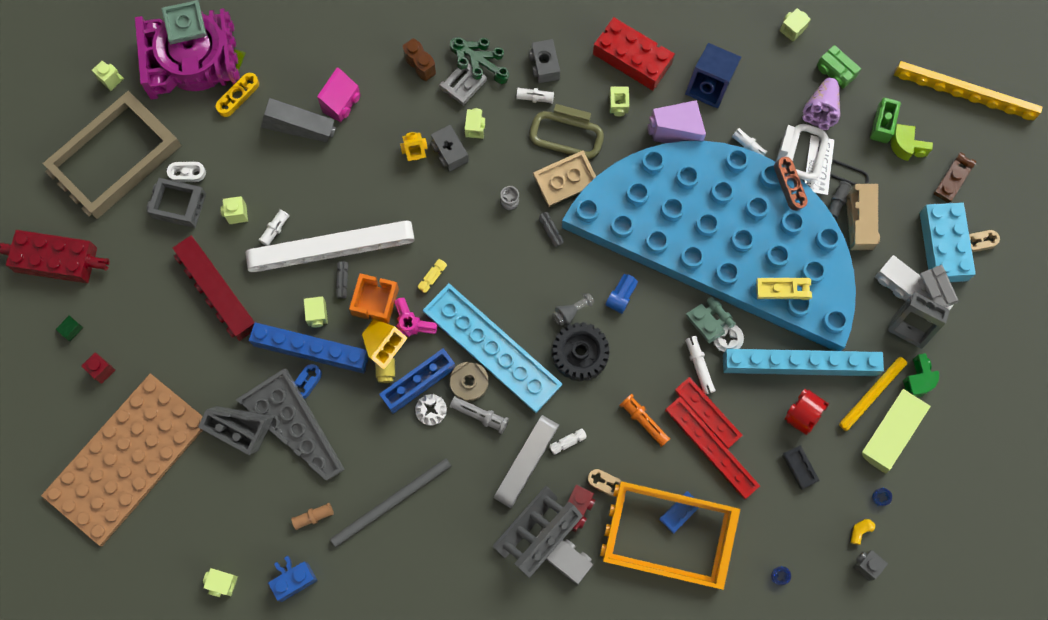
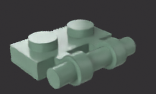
M713 297L707 299V303L710 305L707 309L700 304L686 313L687 319L709 344L725 334L723 326L727 325L729 328H733L736 324L732 320L731 314L725 312L722 304L719 301H715ZM717 313L720 319L716 320L712 315Z

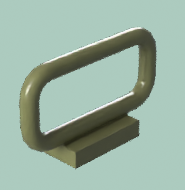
M556 104L554 113L543 111L534 117L529 136L535 145L569 155L582 151L539 139L537 131L540 121L542 119H550L594 131L597 135L594 148L590 152H584L587 159L594 158L599 154L604 140V133L598 125L590 123L591 113Z

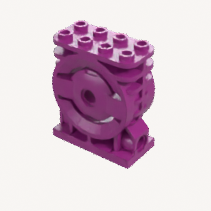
M222 8L220 9V14H215L214 10H209V16L202 12L206 33L212 37V50L208 36L170 44L164 21L161 19L145 21L142 16L135 17L140 82L151 100L158 99V94L170 93L176 86L187 91H202L215 87L219 82L222 86H226V81L231 80L232 84H235L240 79L239 70L236 69L235 65L238 64L237 53H234L236 40L234 36L232 37V32L235 31L233 20L230 19L229 11L226 12ZM168 51H169V53H170L172 59H173L177 64H175L174 62H172V61L168 58V56H167ZM179 65L182 66V71H179Z

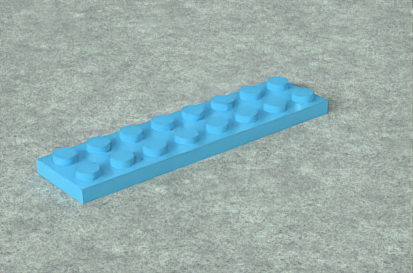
M448 283L423 309V313L535 413L562 386V383L451 284Z

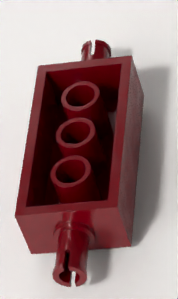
M15 230L12 244L0 243V254L8 255L6 266L15 273L88 284L92 268L107 271L109 267L106 265L110 264L108 258L95 257L97 247L88 240Z

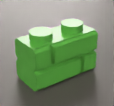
M835 45L817 63L819 71L837 80L838 85L843 89L861 71V68Z
M882 98L877 106L870 139L883 143L890 141L894 135L901 105L900 101Z

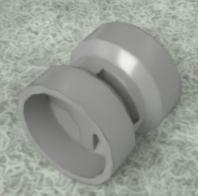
M507 186L501 191V205L507 210H513L519 204V192L515 187Z

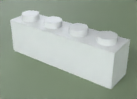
M894 255L875 276L882 286L888 287L896 297L905 301L914 292L924 297H929L927 290L922 291L918 282L921 279L920 275ZM953 305L946 308L950 310L953 307Z

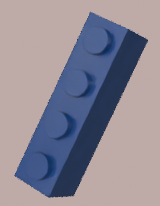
M443 348L379 395L391 413L394 414L451 373L455 368V363Z

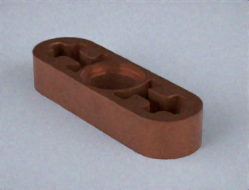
M782 157L775 162L774 169L788 206L792 210L799 211L807 205L808 200L793 161L789 157ZM788 179L794 182V188H790L787 185Z

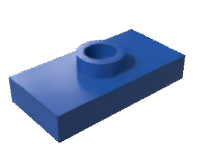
M688 491L683 494L684 496L694 498ZM675 502L659 520L674 534L699 507Z

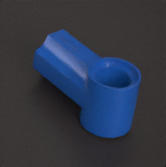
M623 274L615 291L613 290L607 299L605 306L623 314L638 281L629 274Z

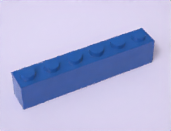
M256 322L249 338L250 343L254 347L363 374L369 359L365 349Z

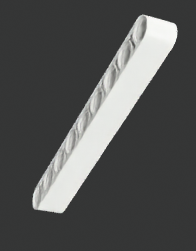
M400 221L247 250L245 254L248 271L259 272L410 244L415 239L411 221Z

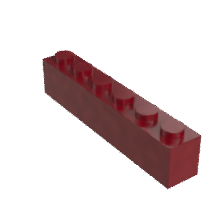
M190 235L174 246L173 250L176 253L173 255L180 265L182 263L185 265L186 269H184V272L190 279L194 278L197 283L194 286L200 294L203 292L206 294L207 298H205V301L210 308H216L218 312L215 315L220 322H226L229 326L226 330L232 338L236 336L241 341L251 334L255 323L193 236Z

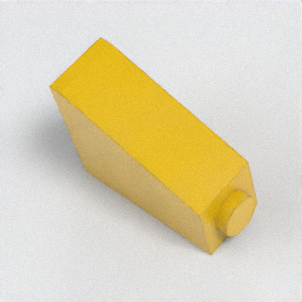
M375 319L372 320L362 334L369 358L382 369L386 368L407 340V337L395 326Z

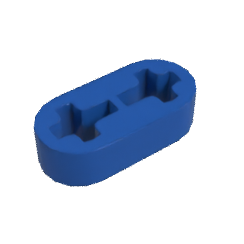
M307 365L295 381L297 387H302L306 383L304 386L306 391L304 393L300 392L303 398L309 396L321 378L322 373L317 365ZM315 369V373L317 375L315 377L311 376L310 379L307 381V379L310 376L308 374V371H314Z

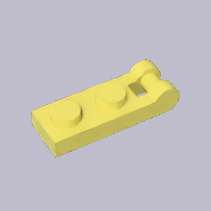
M757 278V299H812V292L809 287L811 286V279ZM797 286H801L802 291H797Z

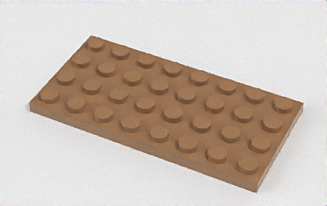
M150 373L41 496L99 546H103L203 431L198 427L203 416Z

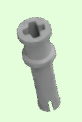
M454 396L450 404L451 408L483 422L482 424L485 427L490 426L498 430L500 434L504 432L509 421L507 417L503 418L496 415L492 410H483ZM463 406H465V407H467V408H469V409H471V410H474V411H476L477 413H474V412H472V411H470V410H468V409H466V408H463Z

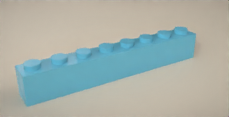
M726 349L723 353V373L878 376L884 371L883 352Z

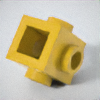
M410 132L406 136H402L404 143H400L402 154H406L408 161L426 157L425 149H428L426 138L421 137V133Z

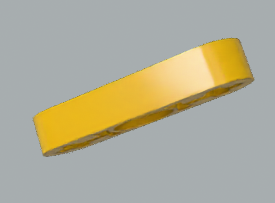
M254 73L244 74L217 101L216 109L221 116L228 117L232 115L257 90L259 80ZM248 80H250V81L253 80L254 83H253V84H251V83L248 84L247 81H248ZM236 91H241L243 94L240 98H233V94ZM222 106H228V109H222Z

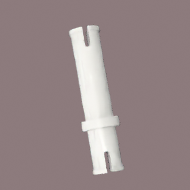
M697 336L692 337L694 345H692L690 338H687L685 342L691 354L689 357L694 363L702 390L705 394H709L707 386H709L710 392L713 393L716 390L710 378L704 360L705 354L701 352Z

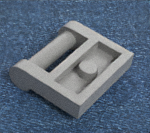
M468 63L467 69L461 70L457 68L445 82L442 81L439 84V88L464 106L487 81V77L482 75V78L479 80L472 78V66ZM464 71H467L464 77L452 88L451 85Z

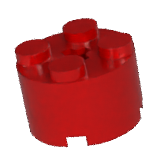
M804 389L799 395L796 405L793 404L788 410L785 420L807 436L817 424L822 412L827 409L829 403L810 390Z

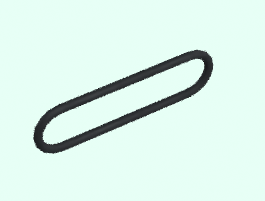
M832 159L834 163L863 173L866 176L864 184H868L869 176L865 171ZM830 174V177L836 178L841 181H846L851 185L857 184L844 178L838 177L836 175Z

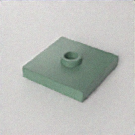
M198 0L161 8L170 44L207 36Z

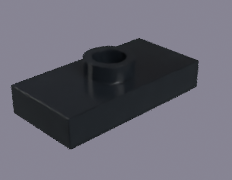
M801 445L782 454L801 490L820 481Z

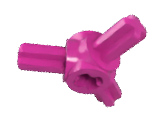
M405 298L395 300L394 303L399 314L397 318L399 323L396 325V328L402 334L410 337L413 334L417 335L418 332L436 333L437 324L420 321V317H415L414 313L410 312ZM408 322L410 324L412 322V326L409 327L408 325V328H406L405 323Z

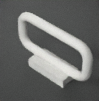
M799 124L796 127L788 125L782 137L776 161L782 157H789L793 161L801 131L817 135L821 138V143L813 173H806L797 169L796 171L800 179L806 181L818 179L829 141L827 133L820 128L808 124Z

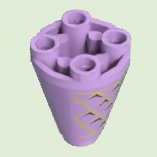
M833 78L825 79L811 96L803 109L802 118L805 122H809L822 130H828L838 123L840 119V95L837 80Z

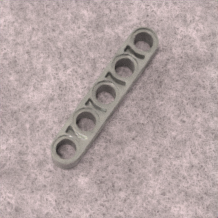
M543 415L540 417L498 488L494 499L512 508L556 433L559 424Z

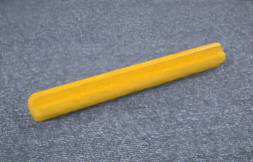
M902 357L896 359L839 423V426L844 431L851 428L907 365V361Z

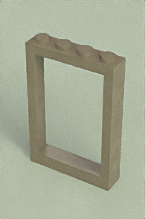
M127 91L42 164L47 168L45 172L52 179L57 178L59 180L57 184L64 192L69 190L72 193L69 197L76 204L80 202L83 205L81 209L88 216L93 215L98 219L182 145L139 100ZM129 107L163 142L91 203L58 167Z

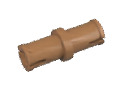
M327 503L316 509H308V512L293 517L291 520L295 530H298L311 523L314 525L318 523V520L334 515L331 504Z

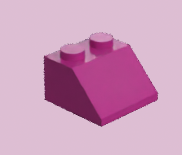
M336 68L317 98L324 114L342 122L350 114L352 105L359 101L360 91L358 85L341 69Z

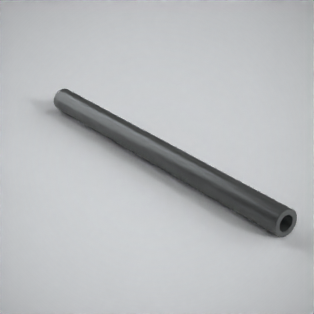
M445 458L330 539L333 545L337 547L450 468L451 464Z

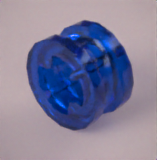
M880 488L874 491L872 499L876 505L886 506L892 501V493L886 488ZM884 492L887 500L880 502L878 494Z
M780 566L772 571L771 577L775 584L785 585L791 580V572L788 568ZM778 571L785 572V581L777 579L779 576L777 574Z

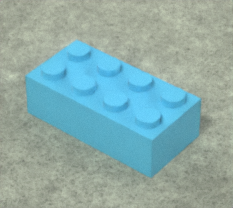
M964 203L926 205L919 213L928 270L943 265L950 282L969 281L976 273Z

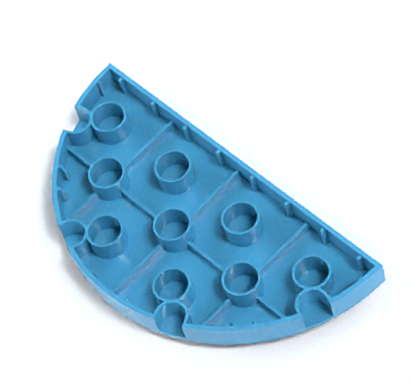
M680 141L646 148L621 159L596 176L578 195L562 220V228L833 351H842L846 346L855 312L856 287L852 260L845 238L824 202L801 179L800 181L808 200L807 205L799 211L790 209L774 169L775 161L762 154L743 147L711 141ZM788 179L787 185L790 188H794V182ZM757 278H810L811 286L809 287L812 292V299H757L756 280ZM797 286V291H802V287Z

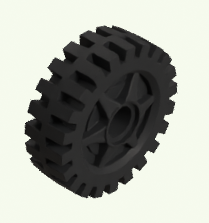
M578 322L574 323V325L570 324L565 329L560 330L552 346V358L555 367L566 378L569 377L574 381H588L593 377L595 378L604 370L609 359V343L604 333H601L599 328H594V325H586L584 322L582 324ZM582 348L586 354L580 356L576 354L575 350Z

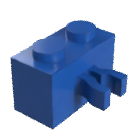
M286 556L284 559L287 562V572L285 568L280 566L279 562L274 563L276 569L281 571L282 575L268 582L277 601L283 602L318 581L307 562L304 561L292 568V561L289 556Z

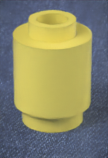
M392 358L385 369H382L375 363L378 383L393 382L395 377V358Z

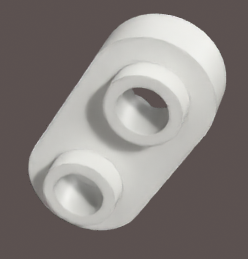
M174 162L168 166L167 175L172 181L199 182L204 179L206 170L199 162Z

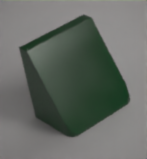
M68 315L56 330L68 341H71L84 327Z

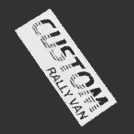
M811 135L806 173H813L821 143V138ZM833 139L828 141L818 179L814 181L805 180V183L816 193L828 195L834 147Z

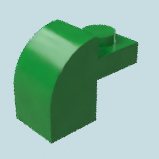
M926 353L918 354L913 358L917 374L903 379L905 390L915 397L925 395L934 389L939 381V371L931 372L932 364L930 359L927 358Z

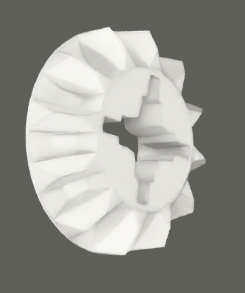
M727 325L723 326L725 334L714 340V345L719 351L723 352L726 349H740L744 341L741 329L736 325L733 328H729ZM729 331L730 338H733L734 340H730L729 344L727 345L726 340L722 337H725Z
M432 394L425 395L419 399L415 411L417 418L423 424L436 425L445 418L447 408L441 397ZM425 404H426L427 406H428V405H429V406H432V405L435 404L434 409H435V411H436L437 414L432 413V412H430L429 414H427L426 412H427L428 410H427Z

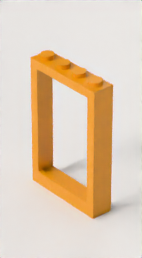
M620 481L619 485L615 484L613 496L616 497L615 505L611 504L609 516L612 517L611 524L606 525L604 536L608 538L606 544H602L600 556H603V562L724 590L740 514L739 508ZM626 491L724 513L711 577L613 554Z

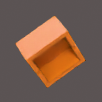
M360 273L349 308L351 315L368 320L369 316H371L372 320L375 319L389 324L395 305L394 302L399 291L397 282L380 278L378 283L377 277Z

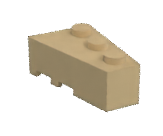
M855 184L846 197L850 250H873L880 242V234L878 232V184Z

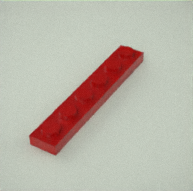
M681 397L665 409L744 500L760 487L757 481Z

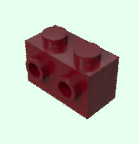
M578 485L575 486L568 500L583 515L572 528L574 532L578 528H583L587 519L584 517L586 510L591 511L595 502L592 499L594 493Z

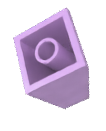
M697 100L653 109L652 116L649 117L648 133L652 135L653 140L656 142L704 141L706 136Z

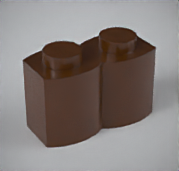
M412 38L403 45L406 62L415 68L417 75L422 80L427 81L436 75L434 59L424 51L419 41Z

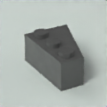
M215 406L206 409L198 427L250 455L259 450L274 416Z

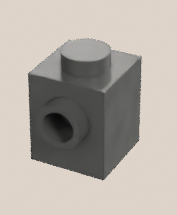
M870 550L867 552L863 551L857 557V563L853 568L867 580L871 581L880 575L888 563L874 551Z

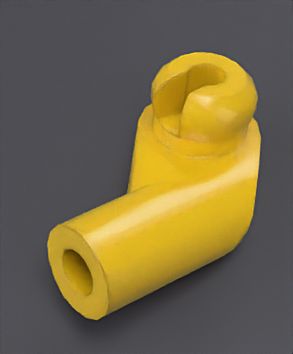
M864 519L855 524L850 543L861 545L862 534L869 531L873 532L875 530V523L870 519Z

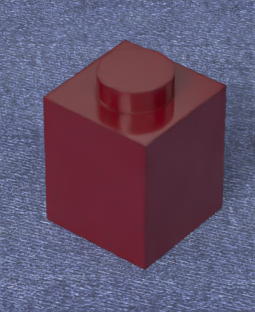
M96 352L81 365L84 370L101 384L116 370Z

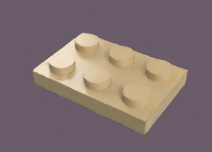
M584 150L533 172V176L548 207L581 193L596 177Z

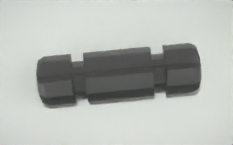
M544 212L539 215V220L544 225L543 227L549 238L552 239L553 245L558 247L563 244V239L550 219L551 217L548 212Z
M341 261L337 263L336 287L338 289H336V297L344 299L347 297L348 273L346 271H348V263Z

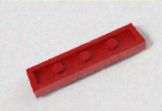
M690 377L674 390L727 449L743 436Z

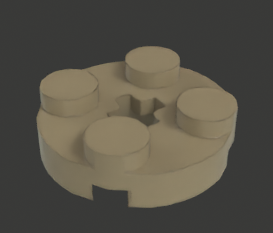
M463 362L453 369L450 377V387L456 397L470 402L481 398L486 393L489 386L488 374L481 365ZM466 377L469 379L474 378L472 386L464 384Z

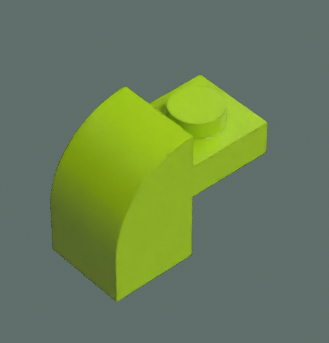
M896 124L894 135L891 138L893 152L899 158L906 161L912 155L915 157H927L932 151L933 143L914 140L915 126Z

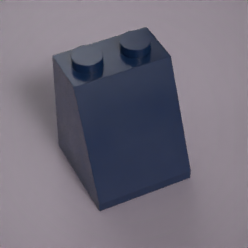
M708 43L695 66L685 95L719 108L739 65L741 56Z

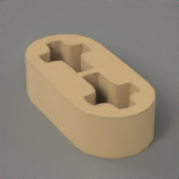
M993 230L969 234L972 242L978 241L974 246L971 244L972 252L992 249L1000 241L999 234ZM989 236V238H990V239L993 238L994 241L991 242V241H989V240H988V241H984V240Z
M599 469L591 471L588 475L589 485L611 497H615L613 492H611L612 488L606 484L614 485V483H618L619 485L621 480ZM597 474H599L600 479L605 481V483L598 481L597 484L593 483L594 479L591 478V476H596Z

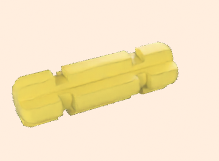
M438 259L434 264L435 267H432L423 278L424 281L419 283L418 289L427 293L431 288L430 285H433L441 275L440 271H444L447 267L443 260Z

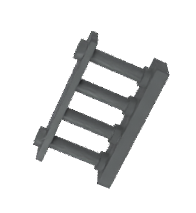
M547 486L541 490L493 545L504 558L510 553L518 559L514 564L529 578L583 517L581 512L572 503L568 502L563 507L555 502L558 498ZM549 508L558 513L551 522L542 517ZM536 523L545 528L537 538L529 532ZM523 538L531 543L524 553L516 548V545Z

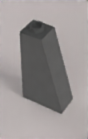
M269 98L261 125L265 129L327 142L329 137L333 138L336 129L333 126V119Z

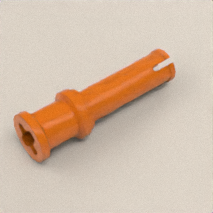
M629 395L619 406L621 408L624 407L631 415V419L637 420L662 447L671 438L645 412V407L641 406L633 398L634 395Z

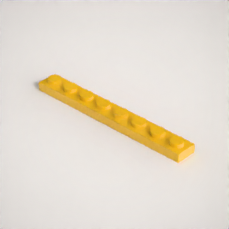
M900 61L894 72V76L902 80H910L918 85L934 88L936 91L950 93L954 97H962L973 103H981L989 108L1002 110L1007 114L1018 115L1025 120L1034 121L1041 114L1043 108L1042 106Z

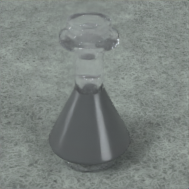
M583 293V299L577 303L555 307V312L552 314L555 322L559 326L570 325L578 310L586 305L592 306V303H594L593 297L589 293Z

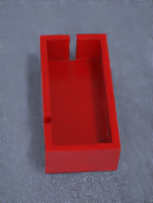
M615 17L612 18L593 47V55L652 91L672 65L675 53L663 46L658 48V43Z

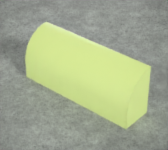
M903 389L862 451L863 457L874 467L886 474L896 462L931 406Z

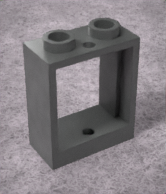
M158 178L157 183L153 186L152 199L147 204L148 214L153 219L196 228L206 197L203 188ZM165 188L192 193L185 216L158 210Z
M914 292L892 317L888 331L923 349L946 324L950 310ZM912 312L933 323V325L926 332H923L903 320Z

